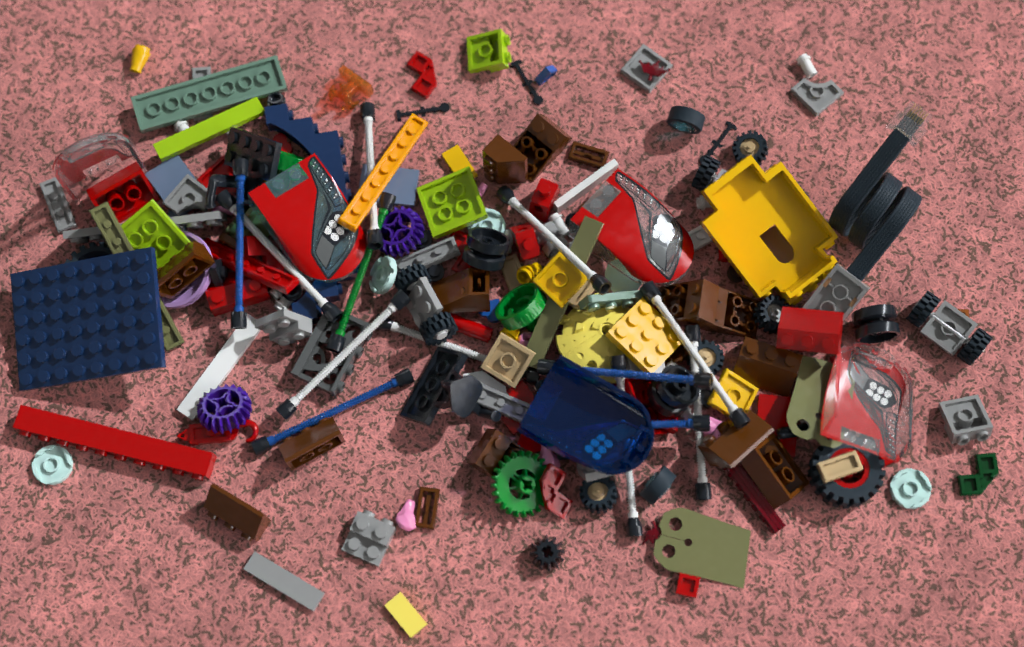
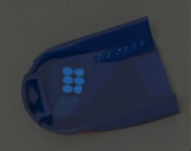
M560 355L555 360L516 429L519 433L551 451L607 475L623 474L638 467L648 457L654 442V428L650 414L639 400L563 355Z

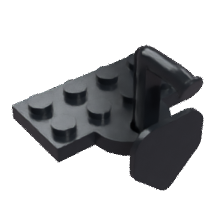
M230 127L224 164L233 167V159L249 160L248 177H245L244 203L255 204L248 192L262 185L263 180L268 182L276 181L282 143L238 127ZM213 174L210 177L205 208L212 209L216 207L214 201L217 186L237 188L235 176ZM230 192L234 196L236 201V193Z
M437 347L400 413V416L426 426L431 425L439 409L449 407L452 412L462 418L468 417L473 412L477 416L492 420L493 422H498L501 419V413L498 410L484 409L477 403L483 390L481 382L472 375L462 377L459 374L468 356L462 352Z

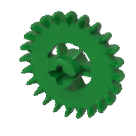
M519 450L518 454L511 452V458L505 455V462L499 461L498 465L500 468H494V472L497 474L491 476V479L495 481V483L490 485V487L495 488L492 492V496H497L495 503H501L500 510L506 508V514L510 515L512 513L516 518L519 514L522 518H526V513L529 516H534L533 510L541 512L538 505L544 507L539 479L547 465H542L545 462L544 458L537 460L539 454L535 453L531 456V451H526L525 454L523 450ZM519 469H522V474L518 475L515 472ZM527 470L532 474L533 478L528 476ZM513 489L515 492H518L517 498L512 495L510 490ZM523 494L528 495L526 498L521 499Z

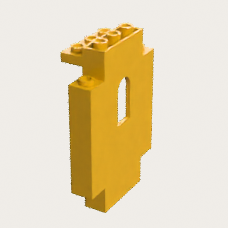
M748 155L700 192L714 212L699 224L756 298L768 297L774 288L781 299H785L786 304L795 305L803 299L802 295L807 291L809 293L814 291L818 287L817 283L822 279L824 280L834 268L835 263L838 262L833 255H827L823 250L824 248L827 250L835 244L834 240L838 238L837 234L781 161L775 163L764 172L752 155ZM773 225L777 227L794 251V256L788 263L779 262L760 238V235Z

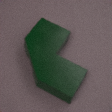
M996 453L974 455L977 474L957 476L960 496H977L986 490L992 480L999 474Z

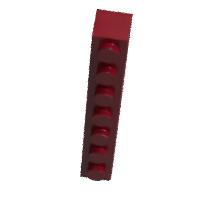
M739 463L732 469L721 467L729 473V479L735 481L736 488L744 493V499L747 502L750 501L753 511L759 513V519L768 525L767 529L770 533L776 534L786 526Z

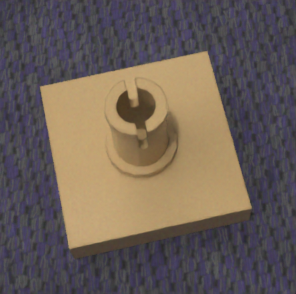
M501 332L481 368L515 388L536 353Z

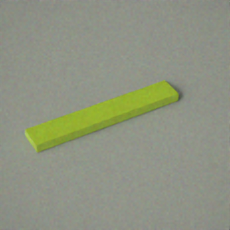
M255 97L153 144V147L161 162H164L229 132L230 127L242 126L265 115V110L258 98Z

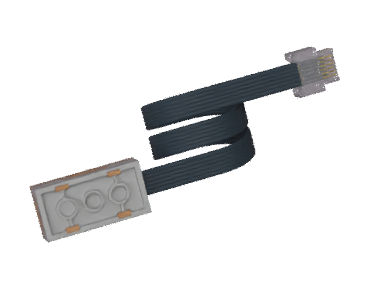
M913 101L909 103L903 112L898 110L886 125L888 129L893 131L843 194L830 216L829 225L842 236H848L849 241L862 251L847 270L841 264H836L802 308L844 312V322L871 288L862 280L901 233L918 209L922 196L908 186L901 189L902 181L886 172L908 142L913 147H916L928 131L924 127L933 116Z

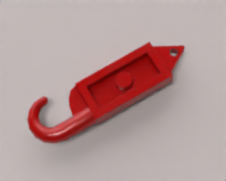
M246 420L245 425H239V428L250 427L253 430L252 436L245 440L246 443L257 438L259 429L254 421ZM201 423L189 424V427L178 434L177 437L189 442L191 446L232 442L236 439L239 430L234 428L231 433L227 430L222 434L220 431L214 433L212 430L208 431Z

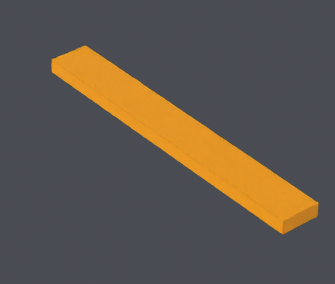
M413 113L339 218L338 224L354 233L356 232L429 122Z

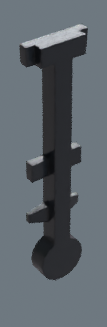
M521 60L511 63L509 65L510 68L516 67L525 82L522 86H527L530 90V95H533L534 104L541 105L543 98L537 95V91L531 85L533 83L532 79L528 80L519 66L522 63Z
M442 103L438 107L424 109V106H422L420 110L400 113V110H396L398 122H401V117L411 116L412 113L415 115L422 114V117H426L425 113L429 112L436 113V111H442L446 113L449 111L450 106L448 103Z
M726 121L725 124L728 127L717 141L713 140L711 142L714 145L707 151L708 156L714 155L717 147L720 149L723 147L720 143L731 129L737 130L734 124ZM706 155L701 156L700 163H702Z

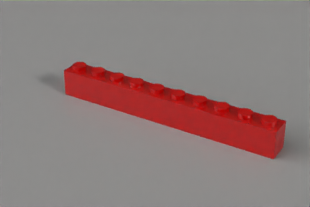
M20 405L13 428L19 432L18 435L30 438L31 435L38 436L37 439L49 443L50 440L57 441V445L67 448L69 444L74 445L76 450L87 452L88 449L94 450V454L102 457H107V454L113 455L114 459L126 462V459L133 460V464L145 467L146 464L153 465L152 468L164 472L165 469L172 470V474L184 476V473L192 475V479L203 481L204 478L210 480L217 458L212 452Z

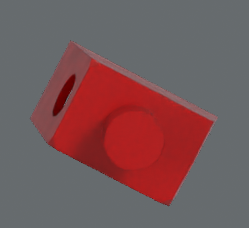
M543 178L540 179L529 206V212L537 220L547 222L554 202L560 193L559 185Z
M529 222L510 227L520 263L538 258L541 252L534 229Z

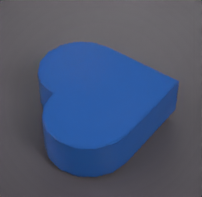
M553 65L546 66L534 81L538 85L544 84L557 73V69Z
M499 299L490 300V312H478L479 315L487 318L491 323H498L499 320L495 316V310L499 304Z

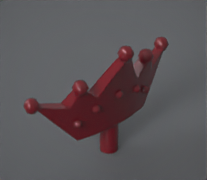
M639 60L643 72L649 75L648 81H651L653 76L660 77L667 71H670L669 68L664 70V66L659 68V60L651 66L649 65L650 62L643 64Z
M654 520L651 521L653 528L646 531L642 545L648 540L654 544V538L658 540L662 535L659 525L656 526Z

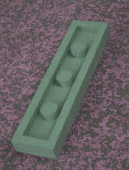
M640 290L606 293L604 295H587L578 302L580 310L588 309L589 312L600 308L610 310L617 306L628 308L635 305L642 297L647 302L648 300Z

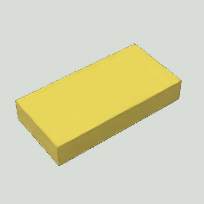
M401 592L384 605L411 638L427 625Z

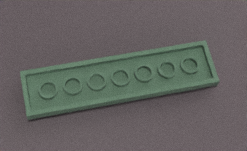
M277 55L133 96L131 101L141 133H146L173 125L177 121L194 119L235 107L255 97L262 99L268 97L271 93H282L288 91Z

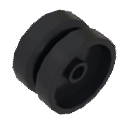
M474 227L469 229L466 239L467 245L464 247L462 256L463 260L470 266L486 271H497L504 268L505 253L508 252L510 244L509 237L491 228Z
M879 304L867 306L851 314L853 325L858 327L854 332L858 344L882 343L895 339L901 334L899 324L894 322L897 318L894 305Z
M678 365L667 366L660 372L661 374L666 373L669 375H693L686 368ZM653 380L647 387V397L651 406L658 413L668 418H676L682 415L697 400L700 389L695 388L694 385L672 381L662 382Z

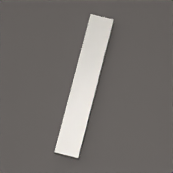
M247 313V328L236 329L176 409L177 411L195 421L198 417L197 404H199V398H203L204 392L209 393L210 388L216 389L218 385L220 386L261 331L255 328L256 318Z

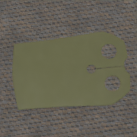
M803 356L787 411L788 425L792 433L805 440L815 439L820 445L836 448L846 441L848 430L840 428V442L828 440L825 436L820 435L821 419H817L815 416L816 413L822 414L825 392L833 363ZM848 370V377L852 384L848 394L852 400L854 381L850 377V371ZM803 419L807 421L809 429L807 431L800 430L797 427L798 420Z
M686 508L672 509L663 514L659 525L662 535L655 541L653 555L664 568L673 572L697 576L744 589L751 530L722 522ZM674 517L679 518L682 522L681 529L677 531L672 530L669 526V521ZM685 539H691L692 544L686 546L684 543ZM665 545H672L675 548V555L673 557L667 558L663 555L662 549Z

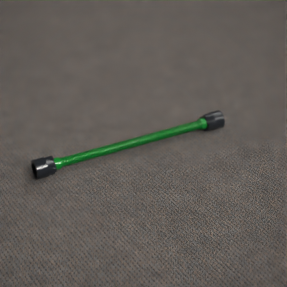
M382 192L377 205L379 208L377 218L380 231L388 212H392L396 201V196L387 192ZM366 247L338 329L335 331V334L331 333L326 349L339 354L343 350L346 341L344 330L346 329L349 316L354 307L353 304H355L359 293L358 290H360L364 274L370 262L369 260L374 251Z

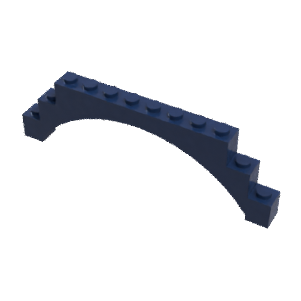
M287 103L264 107L269 131L285 134L287 138L300 146L309 156L315 153L349 203L352 200L351 189H347L346 183H350L348 171H344L347 160L346 155L342 154L341 148L345 147L343 137H339L338 131L319 133L318 123H314L312 117L294 120L293 110H289ZM335 189L330 191V194L333 195L332 197H334ZM340 196L337 199L335 198L333 200L335 202V206L340 204V202H338L340 200ZM345 202L338 207L333 205V212H344L347 205ZM350 231L335 246L327 268L331 269L326 270L322 266L328 277L348 253L356 232H353L352 236V231ZM361 262L352 272L341 278L333 280L315 279L312 287L323 298H326L328 302L341 301L340 294H343L342 283L338 282L355 280ZM307 291L297 302L291 303L292 311L311 318L312 324H317L320 320L319 317L322 316V309Z

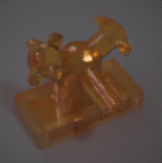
M344 65L338 71L340 78L346 81V83H339L340 90H336L335 84H332L328 91L329 101L332 102L334 97H339L345 102L341 109L352 111L356 105H359V101H352V97L358 91L368 98L374 94L373 86Z

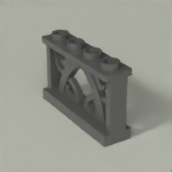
M322 314L291 371L294 378L309 384L313 378L305 375V371L320 373L326 365L330 364V362L325 363V354L319 346L321 343L328 344L330 338L326 337V333L329 331L333 334L339 326L336 321L330 323ZM350 315L344 331L351 326H357L363 332L367 326L369 327L370 323ZM355 331L345 333L344 338H346L343 348H347L346 346L356 339L352 337ZM373 332L356 349L354 348L330 374L328 373L327 378L329 380L331 374L336 375L334 383L325 384L322 380L315 387L334 397L338 393L341 394L346 385L344 381L347 375L351 376L355 368L353 364L356 358L359 359L364 351L363 345L365 341L371 339ZM315 355H321V364H318L319 359L317 361L313 360Z

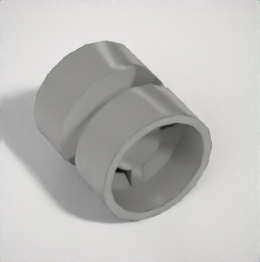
M552 221L543 224L566 247L568 246V241L562 234H558L559 230ZM538 230L535 231L538 245L543 246L542 250L548 258H552L559 250Z

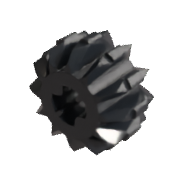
M548 535L544 536L545 542L537 538L536 541L539 546L536 544L531 545V548L536 551L530 552V557H537L532 563L535 565L541 562L539 565L540 570L543 569L544 564L547 565V571L551 570L550 564L557 569L559 566L556 560L559 562L564 561V558L559 556L565 554V550L559 549L563 545L562 542H558L555 545L556 537H553L550 542L548 541ZM547 548L551 549L552 557L549 555L548 558H545L542 551L544 549L547 551Z

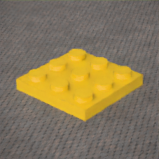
M643 297L605 334L643 373H654L682 344L665 318Z

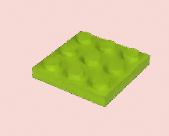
M469 166L416 188L429 228L435 240L488 218Z
M153 199L121 225L134 250L148 247L155 248L157 269L167 264L171 257L177 255L184 249L186 244L191 242Z

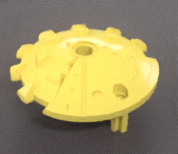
M617 306L610 310L600 308L589 312L588 309L578 310L573 308L568 315L564 314L560 322L563 325L562 335H556V345L565 363L569 366L611 369L610 356L623 355V352L603 332L607 333L631 308ZM582 375L598 383H616L615 377Z

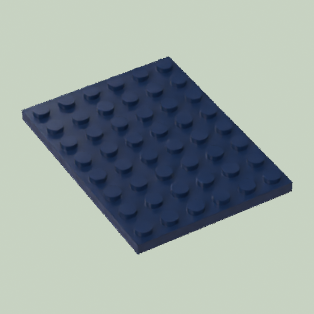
M148 247L10 274L20 391L166 368L155 248Z

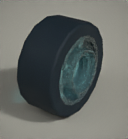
M673 106L667 118V124L670 127L690 134H699L705 122V116L701 112L685 106Z
M662 466L645 483L640 496L653 505L670 489L676 475L666 466Z

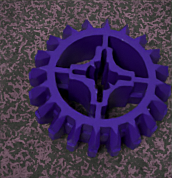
M403 206L400 209L395 207L391 213L388 212L380 231L383 237V247L379 250L384 252L385 255H391L394 258L397 254L402 257L405 252L410 255L409 250H416L415 245L421 244L420 239L424 238L423 232L425 231L423 221L419 218L418 213ZM407 222L411 223V228L406 226ZM386 236H390V242L386 241Z
M227 384L224 387L218 385L216 389L210 388L209 393L204 392L203 398H199L197 416L201 425L208 431L212 430L214 433L220 431L224 434L228 430L231 433L232 429L236 428L239 430V425H245L246 420L250 419L252 402L248 393L243 391L241 387L237 388L234 384L230 387Z

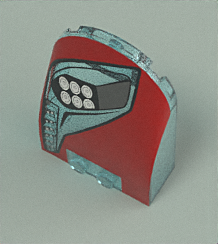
M315 153L248 192L250 207L291 264L304 277L310 280L325 281V283L336 282L350 276L360 266L366 249L364 231L361 225L354 233L338 224L339 218L349 203Z

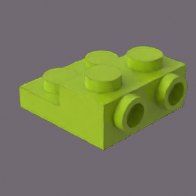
M502 29L467 37L468 71L471 74L489 70L492 73L509 69L508 63H511L512 58L507 50V46H510L511 42L509 36Z

